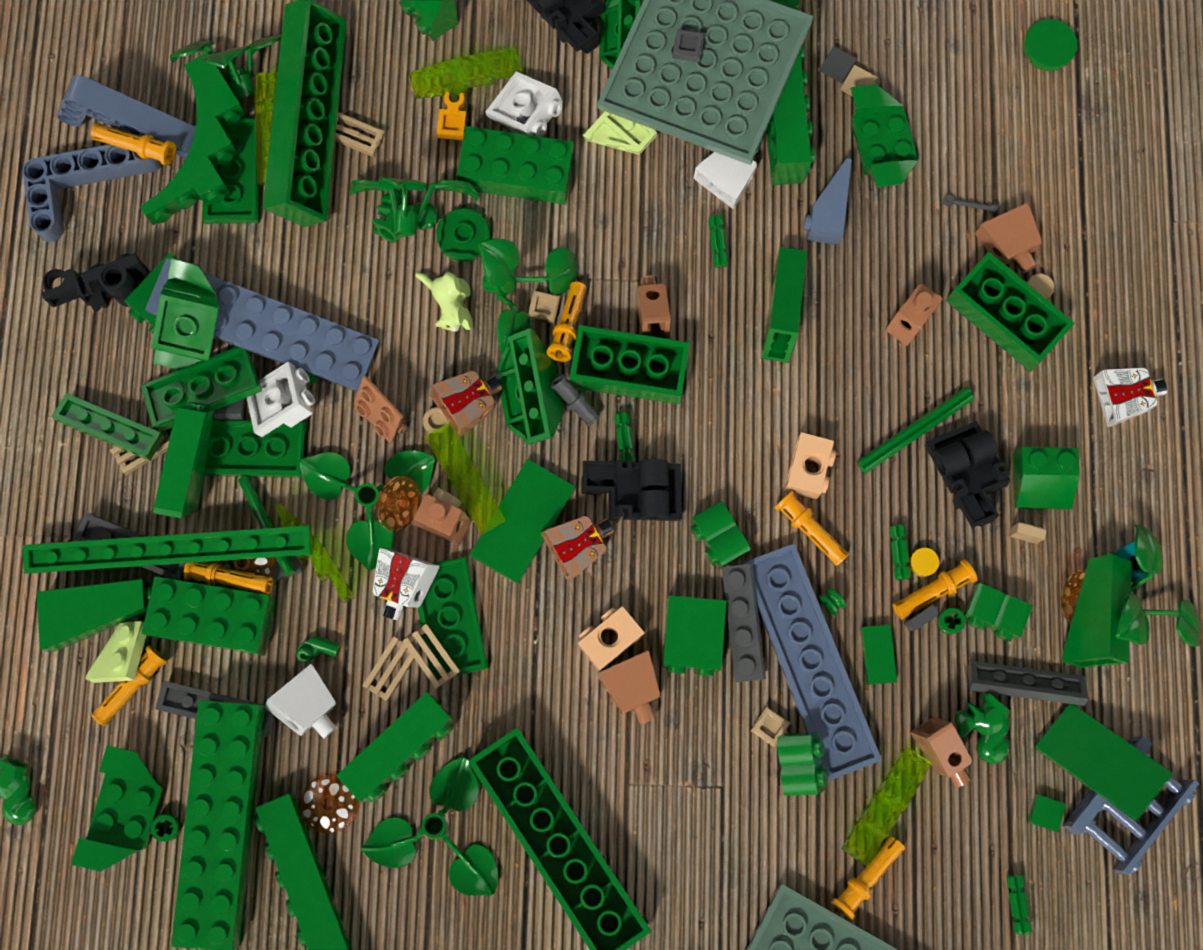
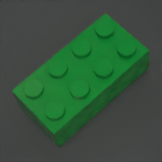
M465 126L457 181L471 183L481 193L566 205L574 156V142Z
M990 252L980 260L946 299L951 306L1030 372L1041 363L1075 324Z
M579 325L569 380L577 389L679 405L682 397L690 343Z
M154 577L142 634L152 638L264 656L276 599L270 595Z
M426 692L336 776L360 803L376 802L388 791L385 786L391 780L393 782L395 780L399 781L409 772L410 769L407 765L414 759L420 761L432 750L429 745L436 738L441 741L453 731L454 728L451 725L455 720L431 694Z

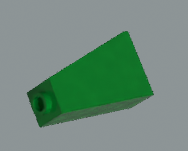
M780 247L775 263L761 359L789 363L799 331L807 251Z
M188 402L187 406L177 407L153 507V513L183 518L199 510L214 413L213 410L205 409V404Z
M1104 552L1100 557L1089 558L1062 655L1063 663L1078 668L1129 663V641L1118 639L1116 635L1125 598L1131 595L1132 562L1121 558L1118 553Z
M139 579L37 592L40 650L56 652L118 626L120 623H125L146 614L152 586H150L149 582Z

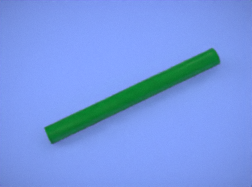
M246 475L239 478L238 482L261 529L274 528L249 476ZM288 556L276 557L285 577H289L296 572Z

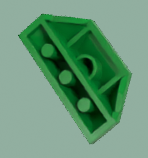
M605 0L603 4L604 13L601 14L599 59L611 69L615 65L644 0Z
M529 328L507 337L505 343L507 346L501 356L497 378L502 387L500 395L506 426L523 439L526 444L532 445L554 437L564 410L561 396L550 387L553 380L557 378L554 360L547 355V349L535 331Z

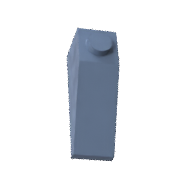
M845 159L813 205L810 215H805L803 231H808L806 241L839 245L844 233L852 159Z

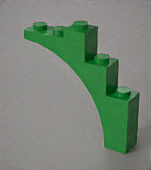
M208 52L184 64L191 79L197 103V123L194 139L184 163L174 178L156 196L140 206L152 225L166 222L171 218V215L181 209L192 207L199 199L207 207L221 202L226 195L230 194L214 167L219 164L228 163L233 156L238 154L223 127L237 123L241 117L245 116V113L217 66L202 62L201 59L208 56Z

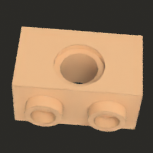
M801 432L796 441L784 491L790 492L793 490L797 495L817 500L821 493H826L830 477L825 476L827 467L833 466L836 451L832 450L834 441ZM812 461L816 463L818 472L811 473L807 471L805 462Z
M623 606L618 610L614 607L601 617L604 621L595 629L591 625L579 635L581 641L578 642V647L599 672L645 634ZM605 630H612L617 634V641L614 644L607 645L601 640V634Z

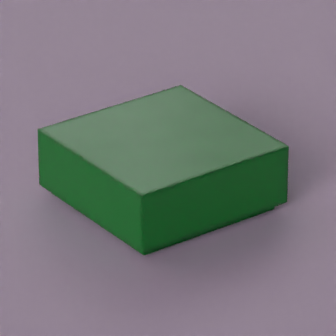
M1035 794L1027 822L1053 832H1059L1066 804Z

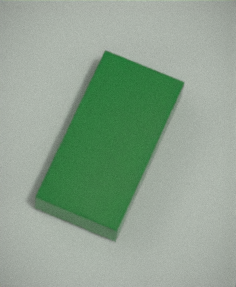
M891 625L861 627L867 685L897 683Z

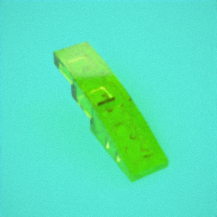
M508 48L440 62L409 72L408 76L416 99L444 96L446 92H449L450 95L464 94L470 87L493 85L496 79L511 78L516 71L522 74L523 69L516 49Z
M256 73L255 135L258 185H265L277 73Z
M450 423L425 436L426 441L479 533L482 535L505 522L503 514Z
M280 503L274 505L283 527L305 526ZM312 534L313 555H299L296 557L301 561L310 558L315 572L322 582L332 579L339 598L344 603L355 599L343 573L326 548Z
M907 746L875 792L841 849L865 866L869 865L882 841L889 836L900 814L908 807L932 763Z

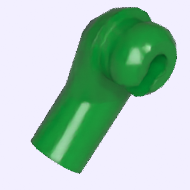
M314 636L298 647L296 656L301 662H308L321 653L336 658L341 644Z

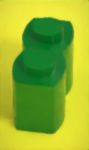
M722 501L692 517L691 522L693 525L690 527V530L698 542L703 540L708 549L704 552L712 566L717 564L722 569V567H726L751 551L747 540Z
M978 583L973 588L963 614L969 620L968 625L980 630H984L987 627L995 631L997 638L1011 642L1012 639L1021 638L1033 606L1023 600L1006 595L995 588Z
M818 732L784 733L778 736L777 747L784 795H819L825 791V787L828 785V773L826 769H823L821 757L825 753V746L823 740L819 739Z

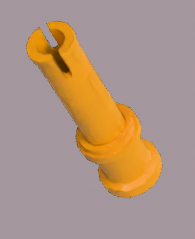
M95 123L91 130L93 140L133 151L145 160L152 158L160 161L165 166H170L176 156V145L172 141L162 142L149 134L139 136L100 123Z
M575 281L570 283L560 323L553 328L554 338L552 344L547 349V355L553 360L566 362L571 359L572 352L570 349L572 342L577 338L575 327L584 295L587 291L586 285L581 282Z
M793 490L790 491L774 508L776 511L780 510L792 522L791 526L793 528H800L828 556L834 565L838 566L849 553L812 516V510L809 507L805 508L794 496L795 492Z
M965 559L961 560L960 565L948 572H940L937 576L938 579L893 603L892 607L897 616L903 620L910 614L946 594H956L957 589L969 582H977V575L970 563Z
M215 561L212 563H186L183 575L187 582L200 581L216 587L225 585L264 595H269L273 587L272 577L227 569L221 563Z
M148 645L145 648L146 652L140 658L135 680L121 681L100 706L90 714L97 723L106 726L137 689L142 685L149 684L151 682L150 677L161 665L168 663L166 657L157 649Z
M890 836L859 876L848 880V887L838 899L834 898L831 901L832 904L845 916L853 920L855 917L854 912L864 900L871 898L872 892L870 890L901 852L905 850L904 845L898 840L895 841L893 836Z

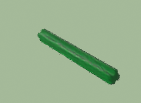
M968 387L963 388L863 456L857 462L860 470L863 473H868L972 402L975 398L973 392Z

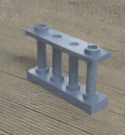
M1144 736L1132 737L1128 743L1149 757L1147 751L1152 743ZM1171 777L1165 786L1173 794L1163 806L1155 799L1151 802L1148 809L1155 816L1146 828L1132 820L1092 790L1089 791L1062 826L1071 834L1089 833L1120 860L1113 869L1116 873L1132 874L1139 869L1143 862L1141 860L1143 855L1182 805L1185 806L1193 800L1196 795L1194 790L1199 783L1196 780H1183L1179 783L1175 778ZM1100 810H1106L1137 837L1128 851L1095 824L1096 820L1094 817Z

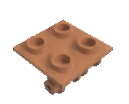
M364 375L353 405L358 414L366 418L374 426L376 433L391 444L397 432L402 434L407 429L405 425L406 420L403 419V415Z

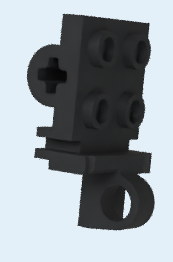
M527 0L553 29L556 28L558 38L563 43L566 40L576 52L581 49L585 54H588L599 46L598 33L588 23L604 13L602 0Z
M135 253L122 254L115 261L107 264L93 265L88 271L81 273L82 277L73 268L66 271L52 269L43 278L45 291L42 292V296L53 308L81 298L97 312L99 307L107 308L106 300L112 297L120 305L129 307L124 300L151 272ZM64 278L60 286L52 288V283L55 279Z
M975 421L927 441L925 447L950 493L956 492L952 502L956 509L962 510L971 528L976 526L982 527L994 522L999 514L988 494L1007 487L1010 482L1009 470L1002 472L1005 463L1004 461L1000 462L997 457L998 449L991 433L987 430L982 431L978 422Z
M648 459L640 462L627 460L622 468V460H584L582 462L581 493L585 495L608 493L609 521L619 520L623 517V512L624 520L680 521L682 519L681 464L668 463L667 460Z

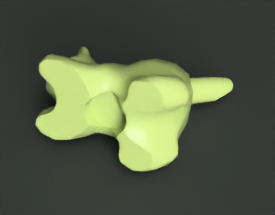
M417 272L415 274L416 278L431 290L432 295L442 310V316L435 323V326L452 332L458 331L461 325L466 330H472V317L468 308L464 305V299L471 296L469 284L464 279L457 278L450 272H446L444 276L438 277L434 281L426 274Z

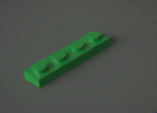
M68 393L64 395L51 416L59 423L151 461L164 439L161 432Z

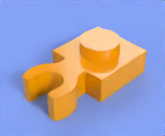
M446 92L444 102L447 109H439L437 138L463 141L467 113L460 110L465 106L464 94L460 93L457 102H451L450 93Z

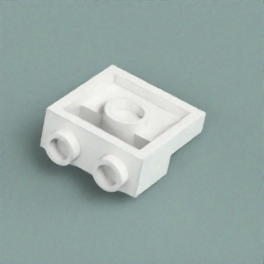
M516 71L485 113L489 119L509 127L511 133L542 137L546 133L549 120L552 117L559 116L561 113L563 101L556 88Z
M288 361L259 380L262 392L247 397L255 434L263 437L283 423L291 428L313 414L311 405L315 403V399L306 388V384L310 380L305 370L296 368Z

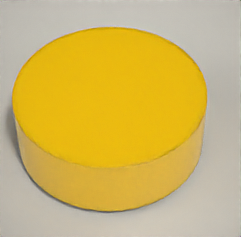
M920 548L913 552L909 558L911 571L919 577H928L935 573L939 567L937 554L929 548Z

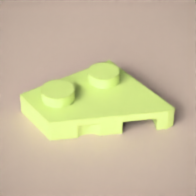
M606 111L583 134V138L588 142L640 155L658 136L657 132L652 128Z
M144 622L120 623L85 679L93 683L135 680L146 635L142 634Z

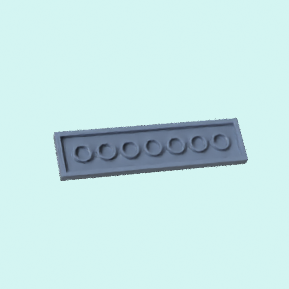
M167 258L145 308L146 312L156 316L160 294L168 280L171 260ZM204 273L216 292L220 304L214 338L282 364L289 361L296 368H302L305 372L311 373L316 377L358 392L364 375L366 376L379 344L378 339Z
M795 544L741 563L740 565L752 564L757 608L806 732H818L819 739H822L824 742L825 753L821 757L823 769L827 770L828 781L882 761Z

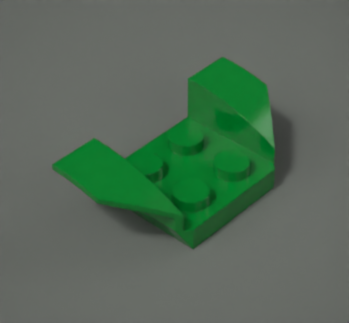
M876 84L851 87L855 111L852 116V130L864 175H873L876 188L901 185L918 162L906 113L902 110L903 105Z
M171 258L168 280L160 294L151 348L155 350L154 364L180 370L201 360L209 361L220 304L216 292L199 265Z
M109 745L106 746L99 772L106 774L87 837H79L71 865L100 872L130 855L148 848L152 835L151 825L158 815L165 788L158 781H155L137 752Z

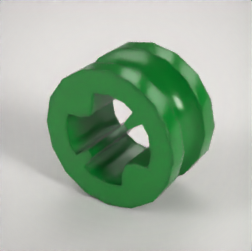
M829 587L826 590L827 594H821L818 598L823 606L836 616L839 613L838 609H844L847 605L843 598L833 588Z
M948 608L942 611L937 618L939 629L948 635L960 632L966 624L963 612L957 608ZM951 614L955 615L953 619L958 620V624L952 626V629L947 627L949 623L945 624V618L950 617Z
M171 814L156 817L151 825L153 837L161 842L176 839L181 831L179 819ZM170 821L172 825L169 827H173L172 833L162 835L160 831L163 829H159L160 824Z

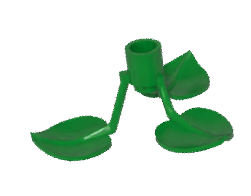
M281 35L266 36L246 47L231 48L215 53L210 47L214 45L213 41L196 42L173 52L170 55V61L173 63L178 57L188 56L199 51L208 52L210 55L202 58V62L218 66L226 77L227 83L231 85L235 97L240 99L256 93L251 77L255 76L253 72V54L261 48L280 41ZM247 51L248 71H245L244 66L235 68L232 59ZM227 65H229L230 71L226 70Z
M381 177L379 182L354 180L350 188V196L355 193L372 190L388 192L393 210V233L402 236H416L417 221H422V214L434 190L464 193L474 197L476 200H478L479 196L477 188L471 183L457 180H439L430 184L416 213L415 207L407 205V189L426 190L427 184L412 179L398 180L393 177ZM401 189L402 205H399L397 208L394 191Z
M494 238L478 243L484 270L483 289L488 293L497 294V300L503 301L511 308V310L505 309L501 312L497 323V337L501 355L507 346L505 343L508 336L531 328L528 314L524 311L517 312V306L505 296L514 291L515 282L549 281V289L552 293L562 294L568 291L570 283L575 282L578 270L576 255L568 248L558 247L549 253L545 263L547 276L514 277L513 270L518 266L520 256L517 246L512 241Z
M421 451L399 452L390 457L384 466V472L391 479V484L388 485L389 482L377 487L370 483L362 484L359 487L345 483L350 476V466L343 456L333 452H324L302 458L300 460V469L306 485L316 496L326 500H333L340 495L342 487L355 492L357 502L366 507L368 522L357 521L351 525L346 534V545L352 556L362 563L367 570H373L377 566L379 549L391 550L394 543L393 529L386 525L385 520L373 522L372 507L380 499L379 492L383 488L391 487L395 481H398L399 485L395 490L398 494L400 490H403L401 496L408 497L407 493L409 491H414L413 497L422 494L431 481L435 458Z
M1134 525L1136 528L1135 557L1140 568L1146 572V575L1131 585V591L1152 579L1154 573L1160 574L1163 569L1161 546L1152 532L1142 525ZM1131 594L1125 598L1116 638L1127 640L1137 645L1146 644L1150 633L1149 621L1146 615H1172L1177 618L1176 630L1180 638L1189 646H1200V619L1195 606L1190 601H1179L1178 611L1149 610L1142 608L1137 595Z
M465 757L451 761L433 778L429 787L430 799L434 804L444 806V808L439 810L438 813L427 815L423 819L422 828L419 829L415 836L412 837V827L407 821L393 817L379 823L361 846L362 852L373 862L388 868H401L415 859L416 848L413 842L418 841L423 835H426L433 841L443 839L459 857V859L452 862L449 868V880L454 889L467 896H492L498 885L497 864L488 849L474 844L468 847L463 854L447 836L449 825L444 819V815L449 811V808L451 807L459 812L465 811L474 805L479 794L477 778Z

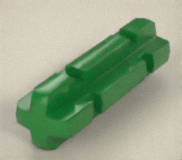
M720 214L711 215L708 223L711 232L712 254H714L713 266L715 268H724L728 266L729 262L728 253H726L727 244L724 218Z
M619 412L614 415L615 426L618 427L616 428L618 449L621 452L620 460H622V467L627 460L636 462L635 452H632L634 445L631 427L629 426L630 417L628 412Z
M901 524L890 527V538H893L891 542L893 565H896L894 577L896 580H908L911 578V569L908 567V563H910L908 541L905 540L907 531L906 526Z
M1021 874L1007 876V885L1011 889L1009 899L1012 917L1015 918V921H1013L1014 932L1018 935H1027L1032 932L1031 921L1027 918L1030 916L1027 892L1023 890L1026 887L1025 879Z

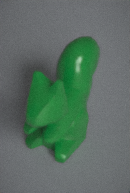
M401 189L394 191L397 208L399 205H402ZM389 193L384 194L381 197L382 205L377 206L379 210L378 215L383 217V219H373L372 223L376 226L373 232L394 243L399 238L407 236L393 233L394 219ZM422 201L415 203L413 205V207H415L416 213L418 212ZM427 203L422 214V221H417L416 229L424 231L427 228L431 229L437 223L439 218L438 211L432 204Z
M984 692L982 694L984 704L978 708L968 703L967 706L971 714L963 710L957 711L955 723L957 733L961 739L973 729L981 734L976 747L978 756L989 764H998L1003 762L1010 752L1008 748L1010 742L1005 736L1010 726L1009 714L1011 711L991 694Z
M4 755L3 758H0V798L4 799L2 806L3 817L12 824L24 825L33 818L36 809L34 798L28 795L31 787L28 775L29 766L27 763L14 757Z

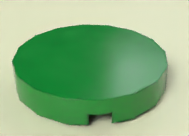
M1044 19L1036 22L1029 28L1023 40L1025 56H1028L1030 63L1034 67L1043 71H1057L1067 66L1077 51V38L1074 31L1066 23L1056 19Z
M457 208L450 211L445 217L443 216L439 221L436 229L437 244L442 253L449 259L458 262H471L482 256L478 243L491 239L490 227L476 210Z

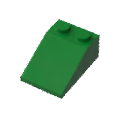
M401 0L399 2L403 11L408 16L411 14L415 18V24L423 35L427 33L432 41L458 25L455 0Z

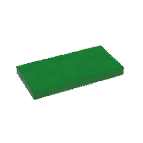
M240 118L237 123L223 127L238 154L233 156L228 163L219 164L214 167L230 194L226 195L217 204H211L206 207L203 203L202 221L204 224L259 223L261 122L259 118Z
M234 347L210 357L209 361L197 362L141 385L152 429L158 432L172 428L177 407L187 406L188 402L205 404V409L215 411L262 392L250 351L240 347Z
M212 419L204 476L243 477L247 475L249 477L303 478L300 460L305 458L307 423L301 421L291 428L283 423L268 434L260 437L254 433L251 420Z
M527 459L469 556L519 585L544 543L541 532L553 528L575 491L576 486Z
M467 557L432 563L438 565L439 569L421 606L418 608L421 628L427 624L459 669L460 673L455 676L489 669ZM425 633L423 640L446 673L452 671ZM427 656L429 669L436 679L439 680L442 676Z
M1069 704L1035 746V750L1135 822H1137L1172 777V773L1073 704Z

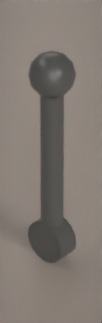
M950 194L945 195L943 198L945 206L956 204L988 210L991 214L999 212V206L996 203L986 205L954 199Z

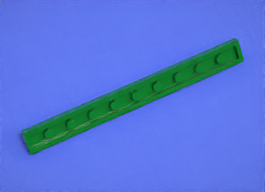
M311 526L22 545L24 574L313 555Z

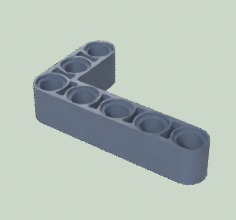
M74 75L57 113L59 120L75 127H80L86 115L131 134L139 136L149 134L162 142L172 141L176 145V155L186 158L196 128L191 124L81 75Z
M110 144L30 159L24 164L22 170L30 226L44 241H57L61 238L64 229L58 189L155 172L163 164L152 158L142 159L133 151ZM126 157L123 162L117 163L120 158ZM98 162L97 166L90 168L93 163ZM71 167L68 172L63 173L66 168ZM44 172L41 177L36 178L39 173ZM47 197L44 203L39 204L42 198ZM51 222L48 228L42 229L46 223Z

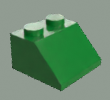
M1021 447L1012 454L1015 509H1072L1080 477L1079 448Z

